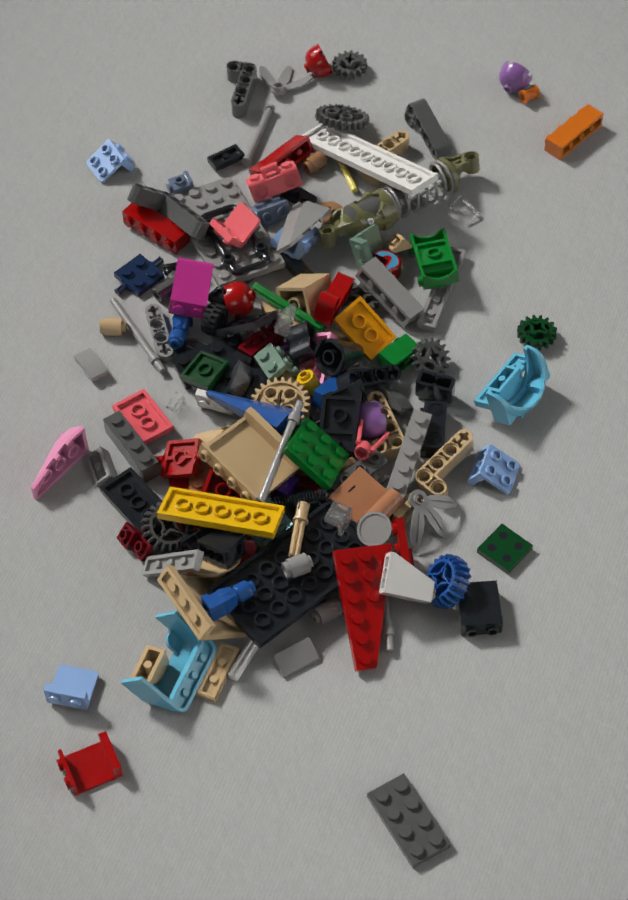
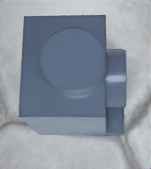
M187 170L184 171V174L169 178V184L166 185L168 192L172 195L194 188L193 180Z

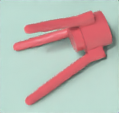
M361 419L355 442L357 445L354 450L356 459L366 460L370 454H374L375 450L390 435V432L384 434L374 446H371L368 441L361 440L363 420Z

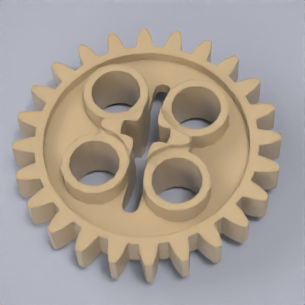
M274 377V382L271 383L270 380H267L266 386L261 383V390L255 388L256 395L251 394L252 400L294 409L297 400L304 402L301 410L303 415L299 422H302L305 418L304 416H309L308 410H311V400L308 391L305 390L304 385L299 386L298 381L293 383L292 378L285 381L284 377H282L281 381H278ZM280 392H282L281 398H282V402H283V403H281V404H280Z

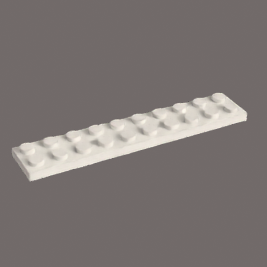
M323 123L303 134V136H309L315 150L323 152L325 155L411 196L418 194V192L438 180L437 173L340 129L335 130L333 127L328 128V125L323 126Z

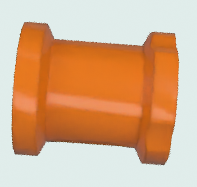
M534 84L529 89L520 90L519 97L523 104H527L532 99H539L541 93L538 86Z

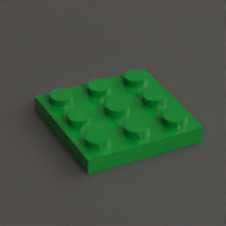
M308 417L302 420L282 452L326 491L331 488L349 457L344 448L340 447Z

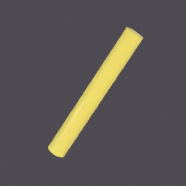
M337 160L352 193H357L358 188L347 165Z

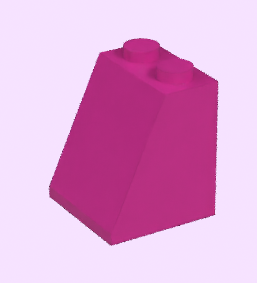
M178 257L168 313L199 319L203 318L207 307L214 264Z

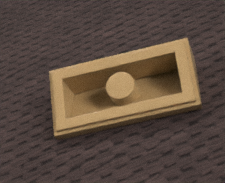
M395 232L385 243L393 253L413 248L398 232Z

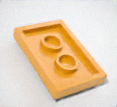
M361 296L333 319V322L351 342L358 343L363 347L364 356L369 362L397 337Z

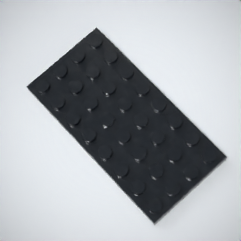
M331 499L324 502L307 516L308 524L305 525L300 554L310 555L313 562L311 572L293 579L291 577L286 578L281 563L285 562V559L290 558L288 554L293 525L207 589V594L210 595L217 591V589L232 588L235 584L244 580L247 582L251 580L254 583L256 592L253 593V596L243 602H238V605L227 615L259 649L339 589L332 554L334 550L367 546L358 538L357 524Z

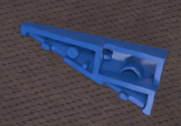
M211 390L206 391L208 398L240 417H244L245 411L252 407L279 434L286 429L290 412H293V409Z

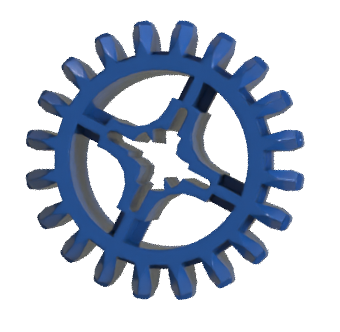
M452 554L440 555L439 559L434 560V564H430V569L426 572L427 577L435 582L436 595L430 602L433 606L442 609L453 608L455 604L460 603V599H464V593L468 592L467 586L471 584L468 581L471 575L469 574L470 568L467 566L468 563L461 559V557Z

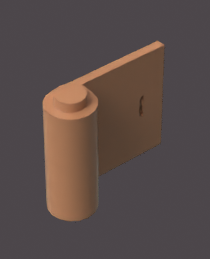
M360 466L329 496V499L357 525L365 514L372 511L382 512L389 518L404 503L403 497L392 488L389 490L385 489Z

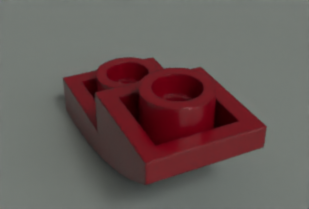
M125 522L117 539L125 549L132 550L140 561L145 562L146 557L151 556L154 551V543H147L149 538H143V533L129 522Z

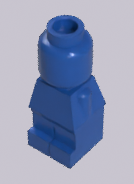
M174 314L172 317L173 330L169 334L168 343L172 349H179L183 346L186 336L189 334V327L193 326L194 320L193 317Z
M244 580L235 584L232 588L217 589V591L210 595L205 594L201 596L202 607L211 620L215 621L229 614L238 605V602L251 598L253 593L256 592V587L251 580L248 582Z

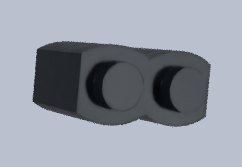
M306 320L288 328L286 338L290 344V350L288 351L290 359L294 360L297 364L313 359L317 346L314 326Z
M421 370L416 379L415 395L422 399H434L435 401L451 404L455 394L456 380L451 376L437 375L431 371Z

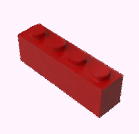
M295 135L250 168V175L262 174L260 168L274 162L278 166H281L286 161H294L295 165L314 152L309 136Z
M131 203L122 211L123 222L127 227H131L139 234L148 237L154 243L160 244L168 251L177 254L190 242L189 234L169 218L153 209Z

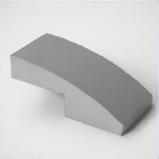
M91 348L74 355L76 362L83 368L85 375L92 382L109 374L102 361Z

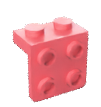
M240 202L224 223L213 218L210 221V225L214 228L213 232L216 235L224 238L222 241L230 247L234 245L241 249L259 226L261 220L244 203Z

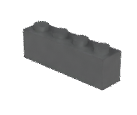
M120 411L103 419L106 434L134 471L146 483L161 475L159 461Z

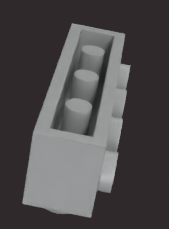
M376 257L362 265L355 275L403 328L417 319L424 310L421 304Z

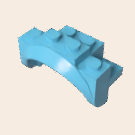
M526 345L523 348L524 354L514 353L474 399L475 406L491 410L494 421L511 425L517 417L523 418L541 399L545 383L551 376L544 356L536 348Z

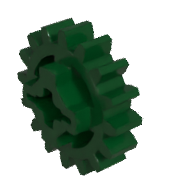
M532 315L530 319L526 316L525 321L521 320L520 325H518L517 338H520V344L525 343V346L538 347L539 351H541L543 346L548 349L549 344H554L557 336V327H554V322H549L548 317L542 319V315L539 318Z

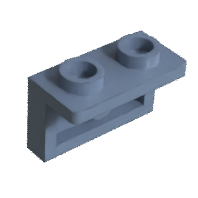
M280 196L271 197L269 201L258 202L254 204V207H251L254 214L260 218V223L263 227L286 219L287 215L291 212L288 200Z

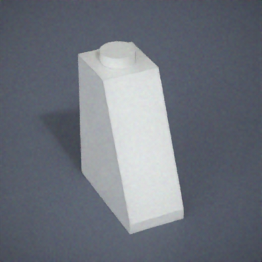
M389 552L385 555L379 590L381 595L424 604L430 603L435 598L436 588H434L435 582L397 553Z

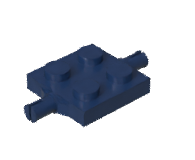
M142 254L134 257L114 272V277L121 283L119 287L114 289L115 293L119 296L127 290L140 297L164 279V273L157 268L164 263V260L159 256L151 262Z

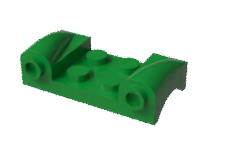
M441 228L437 233L428 237L410 234V242L413 248L408 250L410 255H413L414 258L416 257L420 276L417 277L419 287H422L423 290H428L459 282L458 269L445 228Z

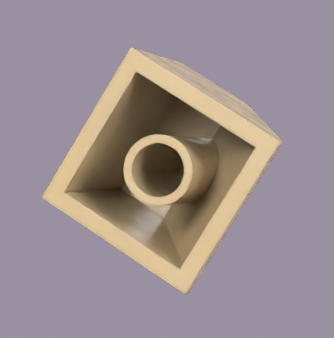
M299 274L276 287L277 295L313 317L320 293L322 291L326 292L331 285L330 274ZM281 311L282 318L284 317L290 320L298 321L293 317L289 316L288 314H286L285 312Z

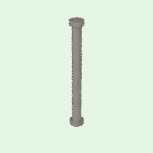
M267 104L265 107L266 111L246 156L242 158L244 165L249 166L252 163V156L271 114L275 111V106L272 104Z

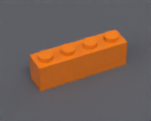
M589 104L579 109L562 126H558L552 134L547 135L544 151L561 160L602 126L604 113Z

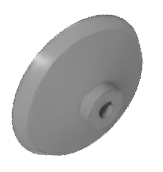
M378 511L365 514L357 525L358 538L367 546L384 544L389 539L392 531L390 519L384 513Z

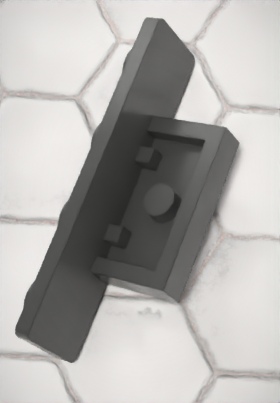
M376 449L374 454H370L366 460L357 461L338 475L331 488L326 491L327 497L359 466L371 476L386 465L388 460Z

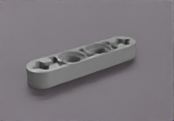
M150 304L146 307L145 313L156 353L161 358V362H170L174 352L168 343L169 333L161 307L158 304ZM152 312L156 313V317L153 318ZM155 324H161V325H162L161 328H157V329L154 328L153 326H154ZM160 337L166 338L164 342L157 341ZM164 348H166V355L163 353Z

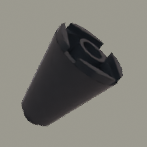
M327 338L317 344L314 358H317L316 366L322 374L334 376L361 361L364 357V350L358 343Z

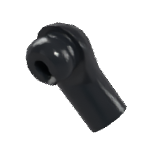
M177 262L164 265L163 271L166 276L172 271H176Z

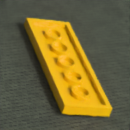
M169 487L157 511V519L274 539L284 515L285 506Z

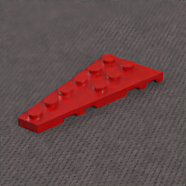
M392 543L334 550L332 552L355 672L375 670L377 668L386 595H381L379 590L385 555L392 551Z

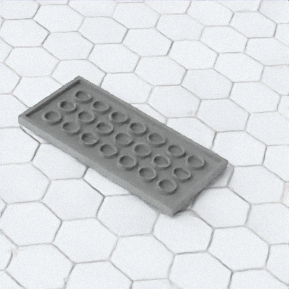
M231 176L174 195L200 216L203 213L230 204L238 205L240 202L244 203L252 211ZM232 211L213 218L224 223ZM261 223L254 233L260 242H264L268 246L270 263L266 267L239 276L233 275L229 269L222 267V257L209 236L205 235L203 240H198L189 235L203 262L214 264L212 277L220 290L224 288L225 284L250 280L286 267L284 259L280 253L276 252L277 248L269 244L271 239ZM218 236L226 252L231 253L235 257L236 268L263 260L255 256L254 245L250 238L240 249L234 245L228 246L222 241L224 238Z

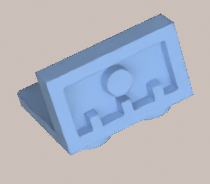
M489 444L477 452L467 482L473 486L478 482L486 480L508 495L511 493L520 463L492 444Z

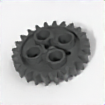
M329 104V106H319L316 110V121L323 123V126L328 125V128L333 127L335 130H362L368 127L369 114H366L362 109L351 108L349 105L346 107L343 104Z

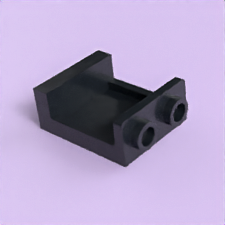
M497 580L470 582L471 584L467 586L468 592L464 593V599H460L458 604L461 636L474 637L482 634L496 635L502 633L503 618Z

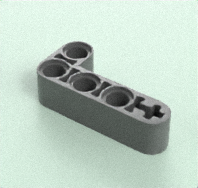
M230 61L226 65L227 79L229 82L237 83L231 99L232 115L235 118H243L247 114L257 83V67L254 63Z
M423 98L409 103L404 114L405 121L410 127L416 126L432 157L438 159L439 157L451 154V145L427 101Z

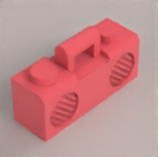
M294 161L283 162L281 166H278L276 162L260 168L262 174H253L246 179L254 203L303 185Z

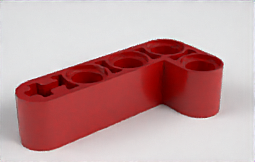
M338 272L328 290L320 293L313 320L331 326L333 319L337 316L354 286L355 278Z

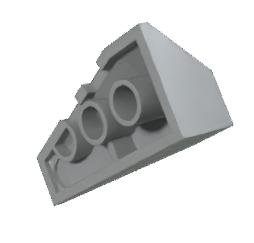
M310 201L302 204L298 202L291 207L293 210L287 215L276 252L279 254L291 248L304 237V234L312 230L318 221L322 222L332 212L331 209Z

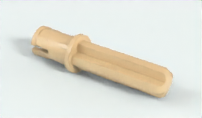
M305 501L297 503L296 514L292 519L294 528L289 548V557L300 554L310 504Z

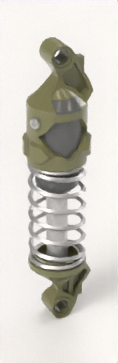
M468 151L452 158L439 157L435 161L430 162L428 170L437 173L438 180L414 196L394 187L384 186L383 189L380 188L364 193L359 201H354L344 206V208L336 209L330 219L322 224L319 229L322 246L332 248L336 246L340 235L354 237L372 224L377 225L379 230L387 231L401 217L406 218L410 212L416 213L419 208H426L428 203H435L437 199H443L446 194L450 195L457 192L462 172L468 174L479 172V154L475 151ZM438 189L444 192L443 195L438 196ZM429 193L435 197L431 201H429ZM420 198L426 202L424 205H420ZM410 202L416 206L414 210H410Z

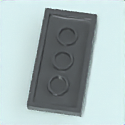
M404 773L367 793L368 800L412 869L451 848V843Z

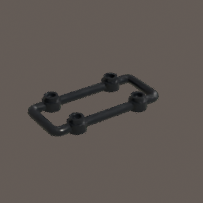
M230 204L203 213L201 217L210 223L211 220L207 219L231 212L237 205ZM209 225L205 235L211 238L221 255L222 267L229 269L233 275H243L266 267L270 263L268 246L266 243L260 242L253 232L250 240L254 245V254L263 260L236 268L235 257L231 253L226 252L218 236L213 232L214 228Z

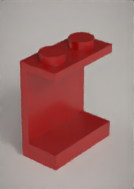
M106 731L98 734L100 742L66 756H64L61 749L57 751L59 759L56 760L60 772L65 771L67 776L63 778L67 790L72 789L74 796L123 776L121 765Z

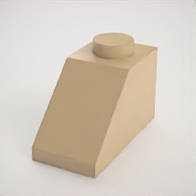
M146 645L130 678L142 676L152 685L161 681L170 664L166 650Z

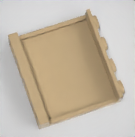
M249 407L245 411L244 417L209 443L205 444L202 442L198 454L204 462H207L213 468V471L218 476H221L227 482L231 489H234L240 495L241 499L257 501L282 436L255 409ZM285 454L268 495L301 470Z
M167 565L157 581L199 641L248 637L228 615L212 621L202 607L201 596L207 594V589L225 577L226 574L212 578L202 577L194 573L179 574L173 565Z

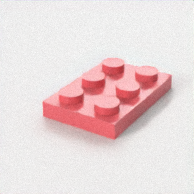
M145 389L112 405L113 411H120L146 445L174 430L172 423Z

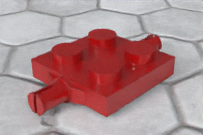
M200 438L168 441L164 454L162 456H155L159 464H162L160 476L164 479L196 477L199 461L202 460L198 451L203 441Z

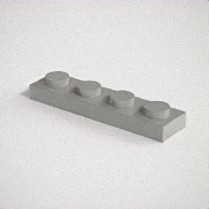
M196 549L146 557L142 576L146 578L159 577L167 565H173L179 574L198 572L202 565L204 552Z

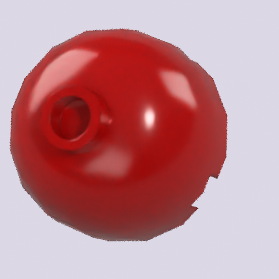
M319 44L311 47L305 55L306 63L304 67L307 73L311 72L318 78L332 74L333 71Z
M244 282L225 284L223 290L226 289L227 293L223 295L229 313H234L235 316L233 318L235 319L248 315L255 305V291Z

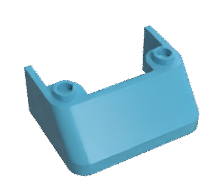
M176 610L157 614L155 617L169 629L166 635V645L174 652L162 680L159 681L158 685H152L141 676L123 679L121 684L142 701L178 713L185 712L190 707L216 654V646L212 640L199 641L182 615Z

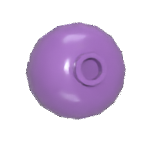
M509 61L504 62L499 72V81L503 89L509 93L526 89L533 77L528 75L529 70L516 62H513V64H508Z
M377 401L366 402L361 405L360 420H363L362 438L379 439L381 438L380 435L385 433L386 416L381 414L380 409L383 407Z

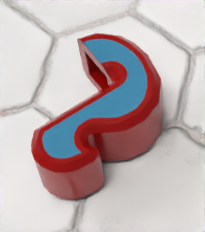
M379 250L373 253V258L376 257L382 262L396 279L401 276L402 260L399 255L389 250Z

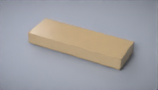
M224 642L220 643L196 692V697L216 703L228 678V672L240 654V648Z

